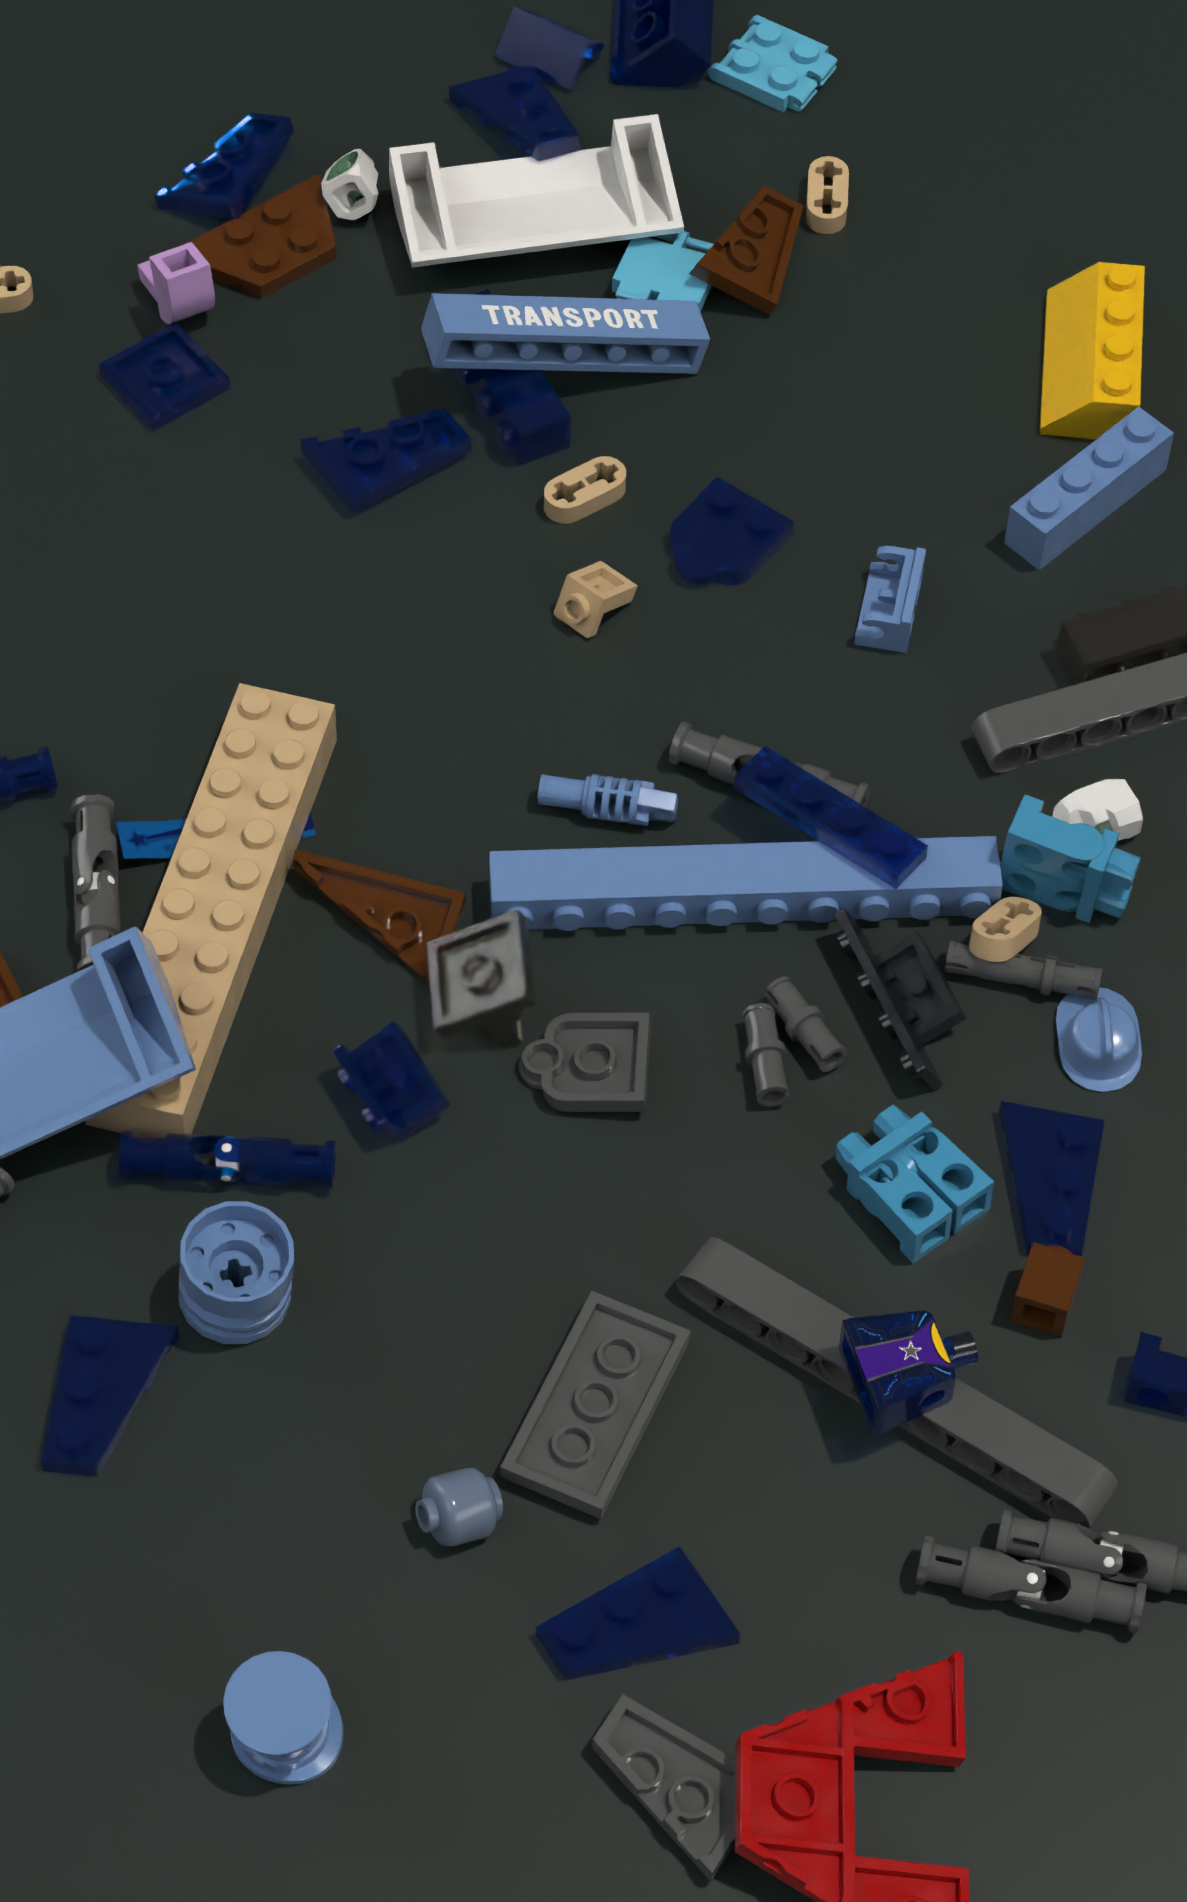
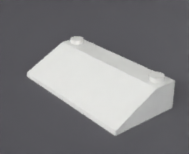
M658 114L613 120L611 146L468 165L439 168L434 142L389 148V184L396 218L412 268L684 232V224Z

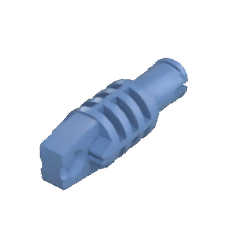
M541 774L538 805L581 810V814L586 816V819L609 820L616 823L623 822L630 825L648 826L649 820L675 822L678 795L676 793L655 790L654 783L641 780L633 781L627 778L619 779L597 774L587 776L586 780Z

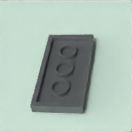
M591 1290L500 1467V1477L602 1519L690 1342L691 1330Z

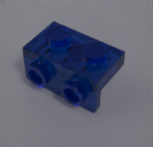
M395 1021L389 1023L354 1051H350L341 1043L332 1049L341 1064L336 1069L337 1075L352 1094H360L366 1104L360 1111L368 1124L378 1134L385 1130L402 1142L451 1105L403 1028Z

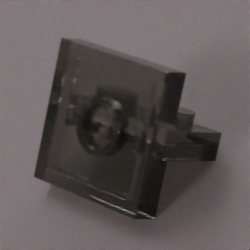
M518 909L427 942L434 1030L443 1038L481 1025L505 1048L523 1042L521 1020L525 1019V1009L536 1005L527 918Z

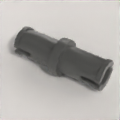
M783 976L767 986L768 991L763 993V998L774 1007L776 1013L786 1024L785 1032L793 1042H800L822 1072L831 1071L838 1067L844 1061L842 1057L847 1056V1049L840 1044L824 1024L825 1015L817 1006L809 1005L789 977Z
M756 1003L748 1006L742 1012L748 1046L745 1049V1059L748 1067L753 1069L757 1102L762 1106L773 1107L785 1103L790 1097L783 1065L787 1060L786 1046L778 1037L774 1007L766 1003Z

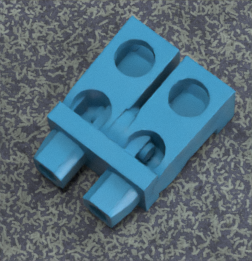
M1025 794L1006 837L1000 863L1002 890L1062 911H1077L1075 918L1090 923L1095 909L1121 919L1132 892L1133 886L1131 884L1136 875L1141 857L1116 848L1120 833L1105 828L1103 834H1101L1089 824H1069L1041 813L1044 801Z
M891 1105L881 1112L873 1122V1132L881 1140L871 1146L858 1132H852L836 1145L835 1158L848 1174L847 1191L856 1200L859 1199L863 1206L872 1215L878 1217L900 1241V1251L912 1264L947 1241L950 1237V1231L954 1235L987 1213L991 1208L994 1181L942 1132L933 1128L932 1121L922 1111L911 1118L895 1105Z

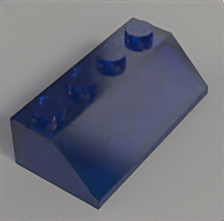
M614 0L610 80L616 85L680 87L692 78L701 76L711 67L713 0Z

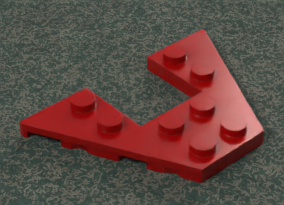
M954 1652L945 1660L913 1672L910 1669L901 1672L894 1679L881 1684L872 1683L839 1696L836 1701L807 1711L804 1709L785 1716L783 1721L773 1725L764 1724L740 1734L736 1741L735 1853L816 1902H969L968 1868L855 1856L854 1756L960 1767L966 1759L963 1652Z

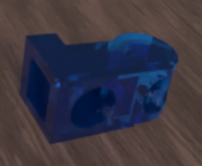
M1141 1332L1124 1402L1187 1417V1357L1160 1351L1162 1337Z

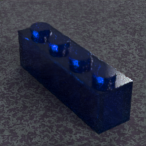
M486 289L474 295H492L489 289ZM455 368L460 383L463 386L469 385L474 393L475 403L480 415L483 418L489 417L493 423L499 445L504 451L510 450L519 466L570 448L571 416L541 370Z

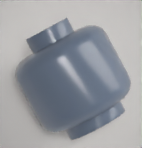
M463 1468L430 1477L423 1487L422 1499L416 1502L415 1511L418 1524L423 1532H430L433 1538L442 1546H456L490 1536L496 1526V1521L502 1517L503 1502L500 1490L494 1479L485 1477L476 1468Z

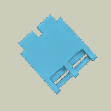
M759 15L753 16L748 22L749 29L740 39H734L728 46L729 53L720 63H714L708 69V76L723 86L781 112H784L787 108L798 112L802 111L817 93L815 88L822 87L837 69L835 64L838 60L828 54L829 46Z
M686 231L678 234L653 236L674 242L673 244L648 237L631 239L612 278V292H616V299L696 301L701 312L712 285L689 273L705 253L687 249L686 247L689 246L708 252L714 244L691 238L690 233Z

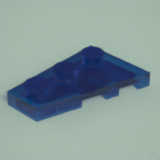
M70 1315L41 1459L43 1471L98 1477L128 1426L129 1416L143 1392L147 1393L156 1378V1370L166 1352H171L179 1338L178 1326Z
M680 1546L536 1626V1637L565 1681L632 1667L634 1661L668 1654L669 1659L689 1655L691 1649L719 1644V1647L722 1648L740 1644L741 1635Z

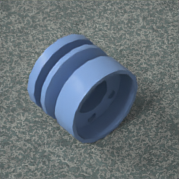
M248 1201L222 1202L204 1209L189 1222L180 1241L179 1306L187 1323L203 1337L222 1344H248L267 1337L283 1322L291 1302L294 1269V1241L286 1224L269 1209Z

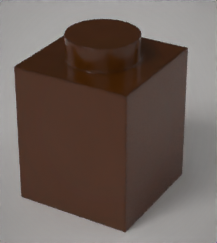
M1033 1242L1015 1295L1010 1322L1062 1338L1080 1283L1085 1258L1074 1255L1071 1251L1061 1246H1045Z

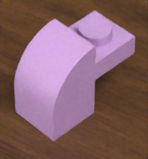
M192 242L150 256L149 261L137 264L140 280L158 302L160 318L165 323L171 324L214 307L215 291L210 264Z

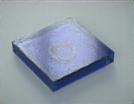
M177 322L99 364L100 375L153 432L231 389L230 378Z

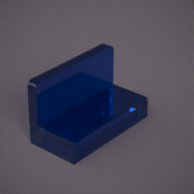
M513 7L495 55L498 59L566 89H573L586 57L599 60L605 43L531 11Z

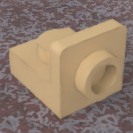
M596 562L567 574L554 610V615L584 637L590 638L596 635L604 613L632 602L638 585L604 562Z

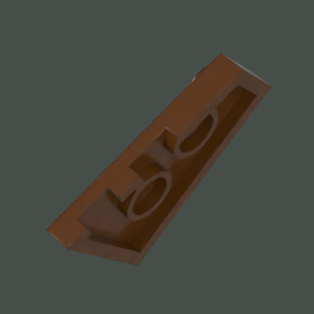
M764 185L689 274L770 314L778 305L803 205Z

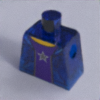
M925 1310L842 1320L839 1349L873 1436L882 1434L946 1405L953 1398L956 1383L955 1369L978 1363L977 1347L972 1334L967 1331L942 1338L933 1315Z

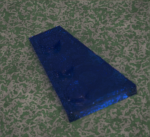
M532 65L513 67L506 72L449 87L451 103L459 108L468 106L474 110L476 120L485 126L493 123L502 129L506 140L537 161L581 150L579 133Z
M249 113L214 143L216 151L201 164L193 161L182 170L184 178L172 189L168 186H163L154 194L158 209L238 219L294 133L291 118Z
M446 409L390 420L386 428L361 433L359 427L343 430L342 437L319 442L317 436L300 440L301 453L353 513L472 451V438Z
M1001 1101L999 1115L1002 1128L1005 1130L1008 1145L1007 1156L1010 1169L1013 1170L1017 1190L1016 1201L1027 1255H1029L1032 1244L1035 1242L1045 1246H1061L1071 1251L1074 1255L1082 1257L1105 1120Z

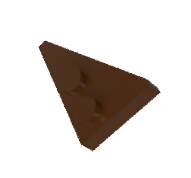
M295 850L293 869L427 984L438 988L467 902L466 893Z

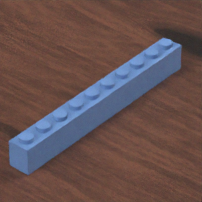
M996 836L489 851L492 930H507L510 932L556 928L563 931H572L588 927L625 929L630 926L653 925L673 928L685 924L726 926L732 923L762 922L772 925L783 921L827 923L837 920L834 913L842 908L853 919H864L866 921L909 917L927 920L941 916L978 918L1001 899L1003 887Z

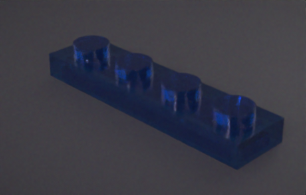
M764 746L734 777L735 790L895 889L927 857L928 845L767 746Z

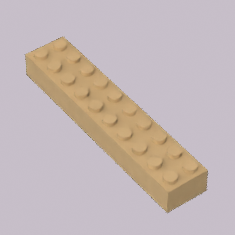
M239 683L142 932L152 942L170 985L196 1070L86 1120V1125L187 1148L290 869L294 852L297 850L337 741L335 704Z

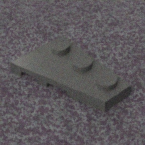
M622 1694L594 1736L592 1749L711 1882L735 1845V1758Z

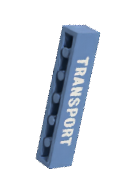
M432 293L421 326L433 368L698 374L710 342L709 334L696 301Z

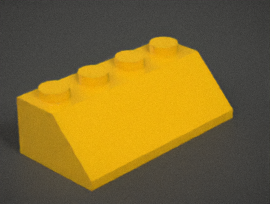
M1098 262L1047 290L1040 435L1097 439L1138 406L1140 407L1145 266Z

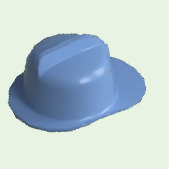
M1099 987L1097 1001L1067 994L1058 1005L1056 1014L1059 1056L1063 1070L1074 1083L1089 1091L1106 1093L1122 1089L1131 1083L1139 1072L1142 1058L1138 1018L1133 1006L1122 995L1107 988Z

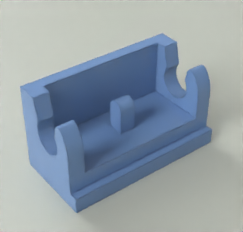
M881 546L878 548L876 555L878 558L883 560L890 559L898 564L891 565L885 562H871L854 644L907 653L923 578L926 549L917 547L916 550L895 546Z

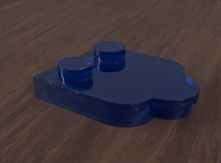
M716 477L671 525L670 548L675 554L676 568L683 579L691 584H707L713 579L726 585L743 584L750 580L793 535L794 521L721 478Z

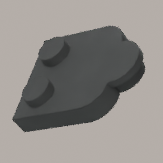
M565 1013L555 1017L546 1027L544 1039L531 1042L521 1054L518 1067L522 1080L532 1088L543 1090L546 1102L552 1108L559 1111L646 1112L651 1036L650 1013Z

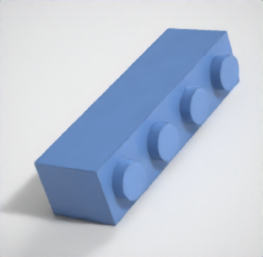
M1138 406L1010 506L1004 544L1035 568L1041 570L1167 470L1174 432Z

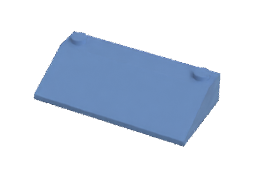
M136 926L87 948L94 965L0 1007V1159L196 1070L170 985L154 946Z

